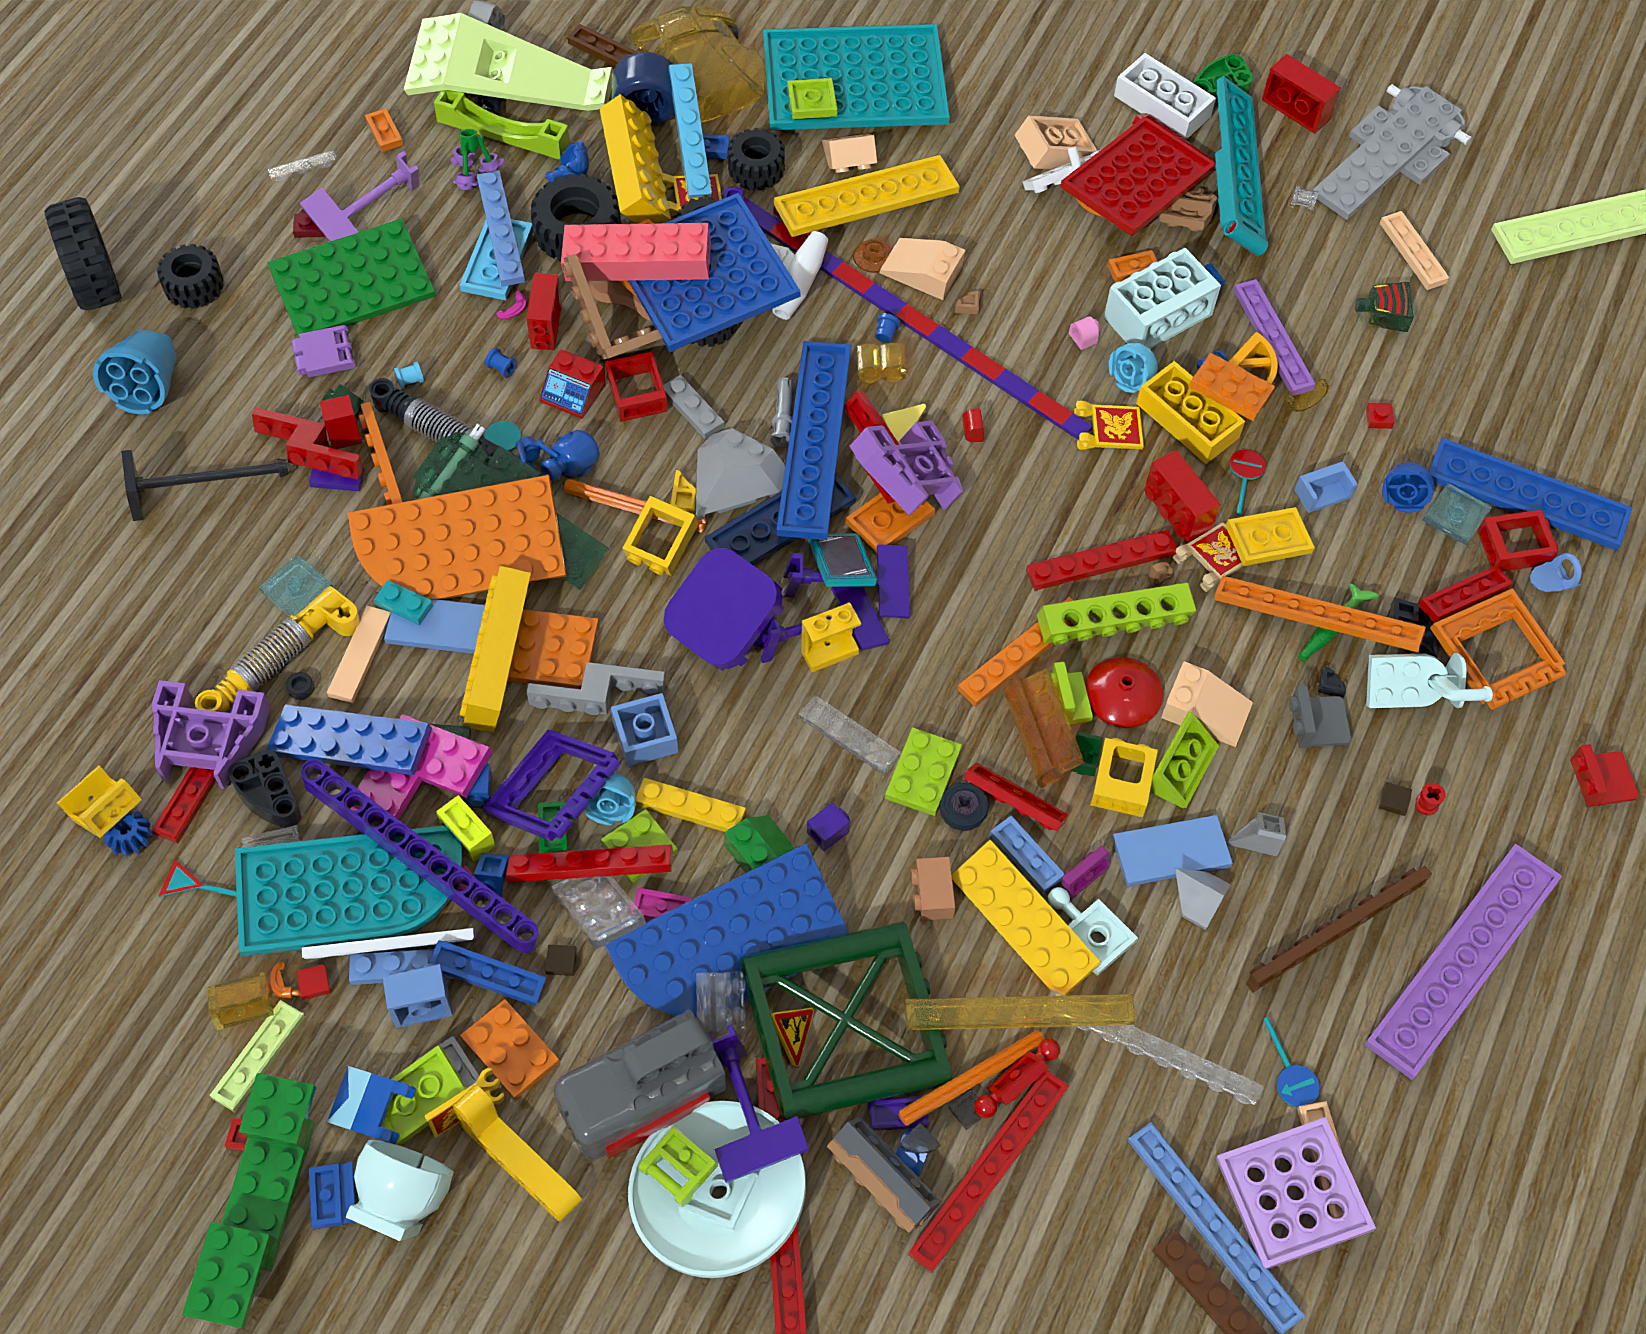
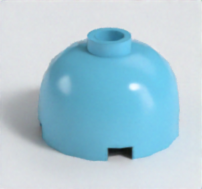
M1128 343L1119 347L1110 355L1109 373L1111 377L1115 376V379L1119 382L1115 383L1118 388L1125 392L1134 393L1139 391L1140 386L1157 373L1158 364L1155 354L1143 344Z
M614 773L610 779L603 778L606 784L593 800L587 798L590 804L586 807L585 814L593 821L604 825H614L613 821L622 820V823L627 822L633 816L636 806V792L633 784L625 776Z

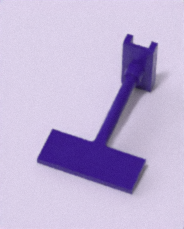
M878 544L876 586L878 587L879 617L909 619L907 546ZM792 553L783 573V578L789 579L784 590V597H794L800 584L824 582L820 572H812V569L803 568V554Z
M863 586L831 588L838 605L842 606L851 603L861 622L860 626L852 630L861 651L889 644L890 641ZM773 616L754 642V646L762 645L764 649L760 659L761 662L772 661L779 642L786 641L789 637L802 635V624L784 628L783 626H778Z
M732 1024L727 1026L729 1034L714 1040L712 1035L708 1034L713 1042V1048L719 1061L724 1067H728L750 1132L744 1138L714 1149L726 1183L810 1150L798 1116L764 1130L761 1129L739 1066L740 1058L747 1056V1053Z

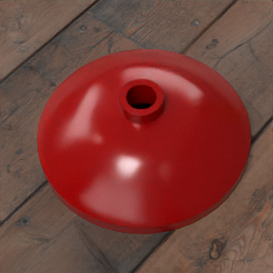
M1114 657L1100 662L1091 670L1085 683L1091 711L1100 720L1115 727L1133 728L1146 724L1158 713L1163 701V687L1157 674L1148 665L1133 658ZM1123 682H1128L1131 685H1124Z

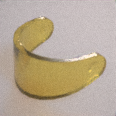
M1323 378L1315 384L1313 391L1295 396L1287 394L1284 398L1293 411H1304L1313 407L1325 397L1329 385L1326 379Z

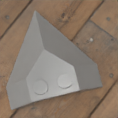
M733 428L712 434L698 449L696 519H703L705 514L715 511L722 513L756 503V499L761 497L774 496L782 491L786 466L772 448Z

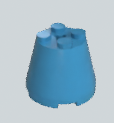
M138 329L134 334L106 350L96 361L93 368L94 382L100 393L105 392L109 398L117 403L116 407L133 414H148L160 407L168 396L176 363V352L172 345V339L166 334Z

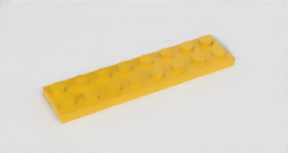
M941 155L775 197L774 206L791 236L794 237L956 194L959 192L960 186Z

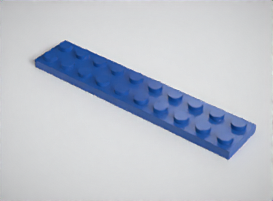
M803 341L777 523V536L827 540L851 356V345Z

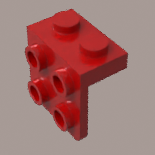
M1591 744L1581 745L1570 759L1587 807L1634 801L1638 797V791L1622 752L1594 754Z

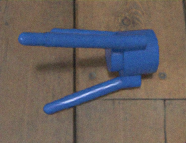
M526 436L516 442L521 462L527 463L532 478L538 477L533 461L538 459L540 449L554 458L559 457L541 439L535 441L533 437Z

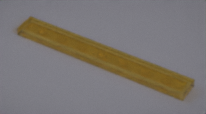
M1133 994L905 999L907 1030L1135 1025L1136 1023Z

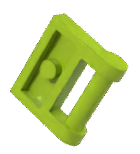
M673 1126L641 1161L638 1168L643 1174L650 1175L675 1196V1201L683 1207L689 1203L696 1190L718 1165ZM661 1158L688 1180L683 1187L657 1166Z

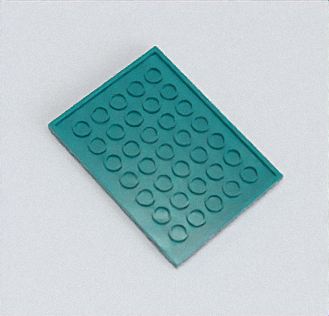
M937 24L763 29L770 130L949 124L950 117ZM832 78L837 116L792 119L789 108L787 81Z

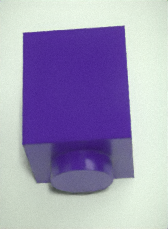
M831 803L807 821V834L823 851H826L849 833L850 818L842 808L838 809Z

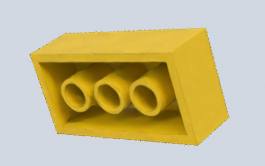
M1173 361L1140 386L1136 404L1207 464L1240 438L1245 420L1233 410L1189 388L1188 386L1193 376Z

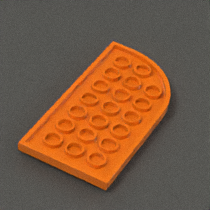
M549 475L348 513L351 538L356 555L366 572L382 587L389 580L430 600H443L488 591L492 574L498 575L500 566L531 573L529 583L567 576Z

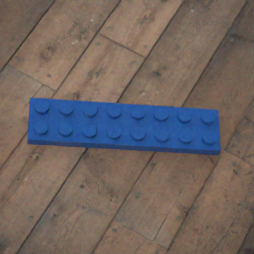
M1441 438L1429 468L1435 484L1514 513L1542 510L1550 526L1614 550H1618L1621 546L1633 507L1444 438Z

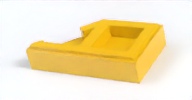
M676 470L670 505L695 515L696 488L683 477L681 471Z

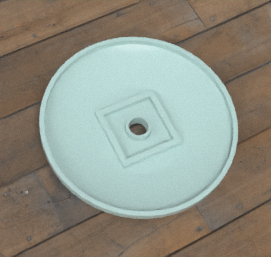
M707 1102L675 1124L650 1135L640 1149L630 1174L628 1187L629 1210L638 1235L650 1252L661 1262L691 1276L703 1278L727 1277L737 1275L760 1265L777 1252L787 1241L798 1223L803 1210L806 1194V1174L801 1154L729 1183L725 1182L714 1149L750 1134L740 1102ZM754 1107L762 1130L779 1124L774 1117ZM673 1126L718 1165L696 1190L689 1203L683 1207L675 1201L674 1195L652 1176L643 1174L638 1168L641 1161ZM663 1158L658 1161L657 1166L682 1187L686 1184L688 1180ZM717 1186H725L727 1188L726 1195L721 1199L712 1197V1191Z

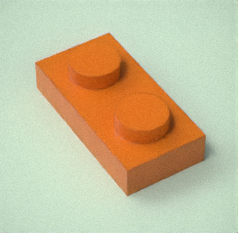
M386 108L365 115L366 122L381 152L403 146L402 138Z
M1150 250L1110 259L1107 266L1116 283L1124 281L1137 271L1140 272L1148 268L1157 259L1153 251Z

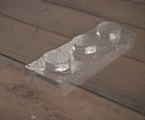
M329 150L266 170L269 178H275L276 182L288 179V174L297 171L298 175L311 172L310 167L319 165L321 169L334 165L332 160H336L337 156L335 150Z

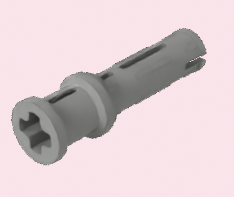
M780 378L777 382L776 415L772 418L774 431L771 434V443L778 447L789 446L792 425L790 412L793 386L791 379L788 385L789 378Z

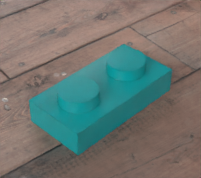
M387 580L374 598L375 605L417 625L422 623L433 607L432 600Z

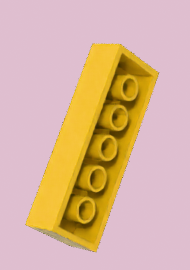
M620 94L599 108L620 213L635 224H639L647 218L654 224L666 223L671 220L669 214L670 206L666 200V187L662 181V169L658 162L659 154L655 148V136L650 125L651 118L645 111L642 112L638 109L633 101L627 100Z
M500 566L498 575L492 574L459 716H464L462 725L464 727L494 733L501 710L531 575L529 572Z

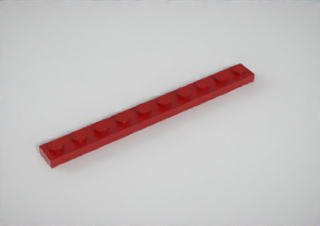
M765 1058L755 1059L759 1109L781 1123L783 1120L779 1112ZM797 1223L787 1241L770 1257L775 1334H806Z

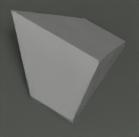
M1257 812L1256 817L1228 839L1226 844L1277 856L1286 839L1284 818Z
M1175 868L1182 910L1181 917L1206 930L1231 885L1207 871Z

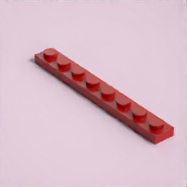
M1048 1070L1041 1074L1040 1078L1035 1082L910 1249L908 1255L931 1273L934 1272L1067 1092L1069 1085Z

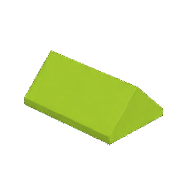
M1192 712L1187 713L1153 775L1150 788L1151 793L1181 808H1187L1219 748L1217 742Z

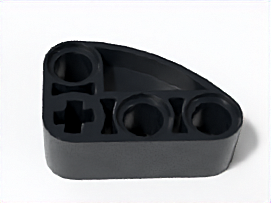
M270 750L262 751L238 760L229 767L228 776L239 798L251 812L261 819L283 828H293L298 825L301 820V812L284 768L275 752ZM248 775L246 778L239 780L241 776ZM283 787L281 790L273 792L275 788ZM286 809H292L287 814H281Z

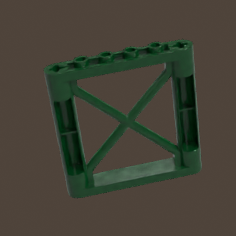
M904 921L742 956L740 958L743 979L783 1122L796 1116L801 1119L942 1085L952 1080L951 1068L945 1051L947 1047L946 1037L943 1031H939L936 1022L938 1021V1011L934 1004L931 1005L929 982L927 978H923L920 969L922 968L921 956L919 952L914 950L908 927ZM875 956L844 1011L785 977ZM895 958L899 960L926 1049L925 1052L914 1054L853 1018L886 960ZM777 985L837 1021L803 1081L789 1083L764 992L766 987ZM846 1028L853 1030L907 1062L814 1085Z

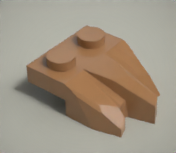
M1199 187L1188 191L1160 214L1159 222H1164L1172 227H1188L1192 231L1204 230L1211 222L1218 198L1212 193L1204 194V189Z

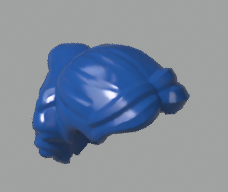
M582 140L577 141L567 147L566 151L560 156L561 166L556 167L554 172H546L545 178L548 182H554L555 178L562 176V178L568 177V174H574L575 176L587 174L589 158L587 154L588 148Z

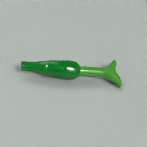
M1350 584L1351 599L1344 606L1356 609L1358 605L1379 598V595L1372 591L1359 590L1356 585ZM1318 627L1305 648L1298 654V658L1302 662H1306L1312 654L1324 647L1340 632Z

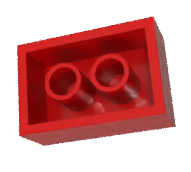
M1285 54L1270 68L1262 101L1316 134L1331 120L1341 87L1288 54Z
M1175 450L1153 461L1144 488L1145 495L1158 507L1161 516L1167 519L1174 527L1177 536L1182 537L1186 544L1211 530L1221 504L1178 451Z

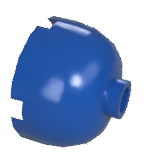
M1405 462L1396 465L1384 479L1382 489L1384 500L1395 505V509L1400 512L1412 513L1422 510L1432 500L1434 491L1432 474L1418 463Z

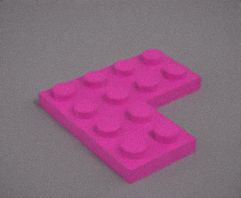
M404 714L400 717L401 720L422 722ZM430 725L432 729L414 775L369 769L357 789L399 820L422 781L466 798L493 751L488 746ZM355 805L351 807V809L356 811L359 810L362 806Z

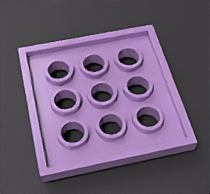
M1326 1117L1217 1155L1216 1157L1254 1250L1264 1269L1273 1268L1373 1232L1376 1229ZM1307 1148L1315 1150L1318 1154V1160L1314 1163L1305 1161L1302 1157V1151ZM1278 1158L1287 1159L1291 1164V1170L1285 1173L1278 1171L1275 1167V1160ZM1250 1168H1258L1263 1172L1264 1179L1260 1182H1253L1248 1178L1247 1171ZM1317 1176L1328 1178L1331 1184L1330 1189L1325 1191L1318 1189L1315 1186L1314 1179ZM1298 1186L1303 1191V1198L1292 1200L1287 1195V1188ZM1264 1195L1271 1196L1276 1202V1207L1273 1210L1263 1209L1259 1203L1260 1197ZM1329 1204L1339 1205L1343 1210V1216L1339 1219L1330 1217L1327 1213V1206ZM1305 1213L1312 1215L1316 1222L1315 1227L1311 1229L1304 1228L1299 1222V1216ZM1277 1223L1283 1224L1288 1230V1236L1283 1239L1275 1237L1271 1227Z

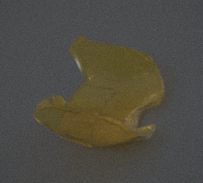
M703 5L682 6L633 28L628 34L630 41L634 46L642 49L645 42L662 38L663 41L655 48L653 53L662 55L667 59L673 55L679 64L692 63L701 123L739 111L754 103L764 93L765 66L760 54L754 49L743 47L728 27V25L738 26L735 18L726 11Z

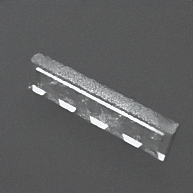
M816 695L799 713L801 720L884 776L900 758V751Z

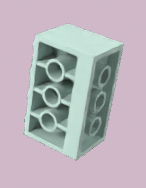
M1183 248L1178 252H1172L1167 258L1159 262L1152 263L1148 268L1133 273L1124 281L1114 283L1109 290L1104 319L1127 344L1140 343L1152 349L1212 316L1221 285L1186 248Z

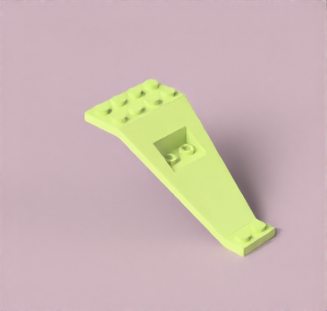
M458 13L422 19L404 91L407 95L451 90L590 111L598 110L609 102L613 69L608 67L591 70L472 17Z

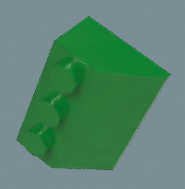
M769 815L746 818L724 832L725 847L745 873L795 849Z

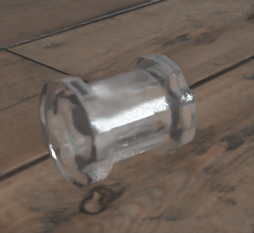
M1296 186L1291 205L1304 206L1313 211L1319 191L1311 192Z

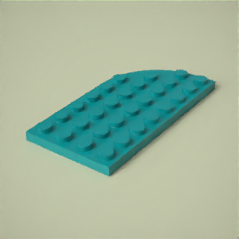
M446 825L411 829L462 867L461 842ZM365 834L235 848L240 956L403 936L429 923L450 901L448 897ZM398 836L393 838L392 841L401 842L404 838ZM418 852L412 857L419 859L425 856V854ZM439 868L436 869L433 873L441 875L444 874L447 870Z

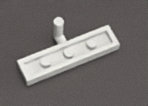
M1076 146L1068 148L1071 162L1023 181L1025 190H1034L1035 193L1047 190V185L1061 184V180L1100 150L1079 158Z

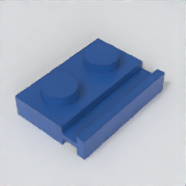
M352 1161L347 1164L339 1165L338 1163L309 1168L311 1227L314 1230L341 1226L346 1223H357L346 1218L350 1206L356 1204L355 1171Z

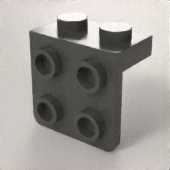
M1307 685L1297 686L1293 696L1289 698V708L1293 714L1294 734L1297 735L1299 747L1348 745L1351 741V734L1343 698L1339 696L1310 698Z

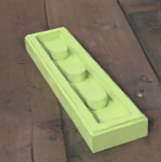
M280 1000L212 1091L210 1097L231 1111L236 1112L251 1092L256 1074L265 1073L301 1024L305 1015Z

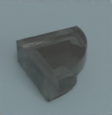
M919 1123L899 1143V1146L910 1153L924 1154L937 1150L941 1144Z

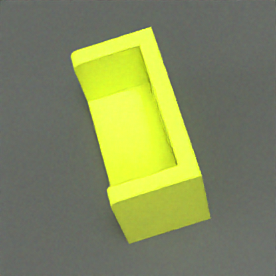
M459 795L436 811L440 825H446L468 850L470 859L473 862L477 861L482 853H487L495 847L492 832Z

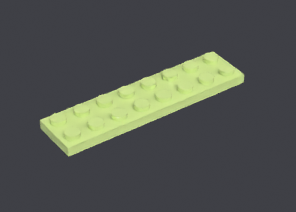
M1646 190L1494 223L1491 230L1510 264L1645 234Z

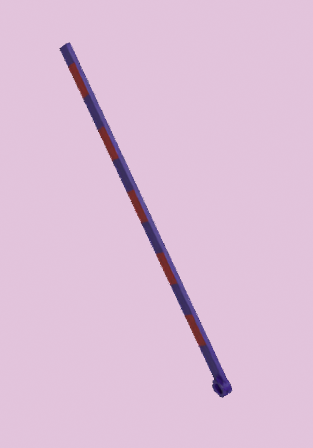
M728 187L723 191L722 199L739 193L762 231L796 253L807 239L803 235L792 237L784 222L744 197V191L741 188ZM825 251L820 270L885 313L896 316L902 324L1077 440H1079L1081 433H1089L1092 430V425L828 251Z

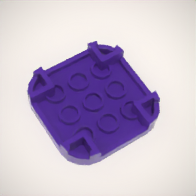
M717 548L707 552L699 560L669 601L664 612L665 628L674 638L715 668L724 671V669H730L737 665L742 667L748 661L744 656L775 614L779 617L784 610L781 592L783 589L773 579L735 552L726 548Z

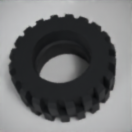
M568 174V177L562 178V176L555 178L554 182H547L543 186L544 189L540 188L531 203L530 212L535 241L542 251L546 252L553 259L557 257L560 262L565 225H571L560 222L559 220L563 217L575 213L594 217L588 222L577 225L621 224L620 209L615 192L605 182L601 183L600 179L595 177L588 178V175L584 174L580 176Z

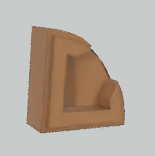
M971 291L968 295L958 299L955 305V313L978 315L980 291Z
M1167 562L1154 564L1151 567L1148 579L1152 585L1159 584L1173 577L1174 570Z

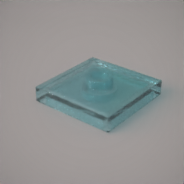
M1447 483L1424 515L1423 521L1462 544L1467 545L1492 507L1454 485Z
M296 555L261 584L259 589L288 616L297 615L327 587H333V585L299 555Z

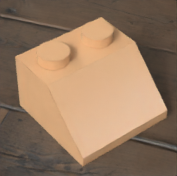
M860 134L822 140L828 166L830 169H835L836 173L847 172L849 167L858 166V170L871 168V164L877 163L874 135Z

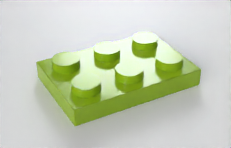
M912 727L885 793V799L936 816L942 795L945 793L959 757L962 744Z
M436 1046L392 1078V1080L415 1087L416 1092L412 1099L393 1094L383 1126L386 1129L399 1133V1138L395 1145L401 1146L428 1126L425 1118L426 1114L467 1089L441 1046Z

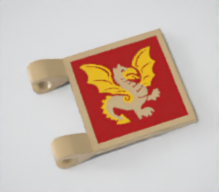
M1223 522L1190 543L1179 546L1175 551L1176 554L1173 556V559L1178 564H1181L1193 554L1210 572L1203 577V582L1200 584V587L1205 592L1211 590L1220 582L1222 576L1228 577L1244 567Z

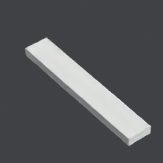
M469 928L303 947L302 958L315 959L437 945L438 940L447 943L472 941L476 939V929Z

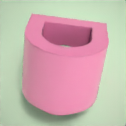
M1088 316L1072 323L1069 335L1078 347L1083 350L1097 344L1101 330L1100 325L1096 319Z

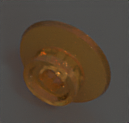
M872 238L862 242L855 248L853 260L863 271L879 273L892 249L882 240Z

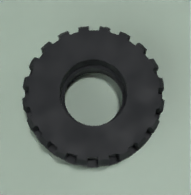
M76 197L49 205L44 210L48 228L68 284L80 309L89 311L117 303L121 299L119 285L100 230L86 198Z

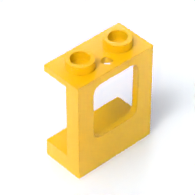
M851 603L802 620L801 653L811 672L859 655V648L852 637V630L860 626L861 622Z
M1105 738L1090 805L1143 817L1148 804L1158 750L1144 744L1126 743L1118 738ZM1112 756L1144 763L1141 781L1136 784L1111 778L1109 771Z
M98 765L60 799L57 804L73 822L101 838L142 799L125 780L121 778L117 782L114 781ZM93 796V799L89 801V797Z

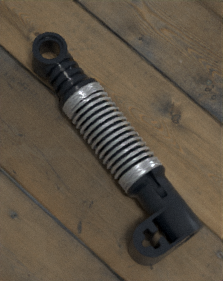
M376 379L369 386L374 407L378 411H389L391 414L399 417L401 422L409 428L418 431V433L425 435V437L432 439V441L439 443V445L446 447L454 453H457L466 436H469L474 429L465 422L458 420V418L451 416V414L426 402V400L419 397H410L408 394L395 388L389 379ZM482 434L474 449L465 458L467 460L473 459L480 463L481 455H485L490 459L488 466H483L480 463L474 471L477 488L508 483L519 468L520 458L486 439L484 434Z

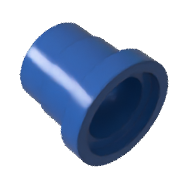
M879 314L875 338L881 342L890 343L896 330L899 329L901 321L891 314Z

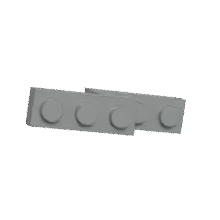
M587 662L581 690L529 683L527 697L529 705L541 709L551 707L559 708L565 712H572L574 710L586 712L590 715H607L613 687L622 691L639 690L647 694H664L666 687L665 672Z

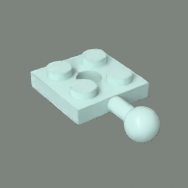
M1057 887L1050 891L1048 902L1051 907L1063 909L1073 920L1068 926L1102 962L1093 971L1096 976L1101 974L1137 942L1138 937L1099 899L1081 913L1070 902V895L1067 890ZM1100 932L1105 936V941L1096 943L1091 939L1090 934Z

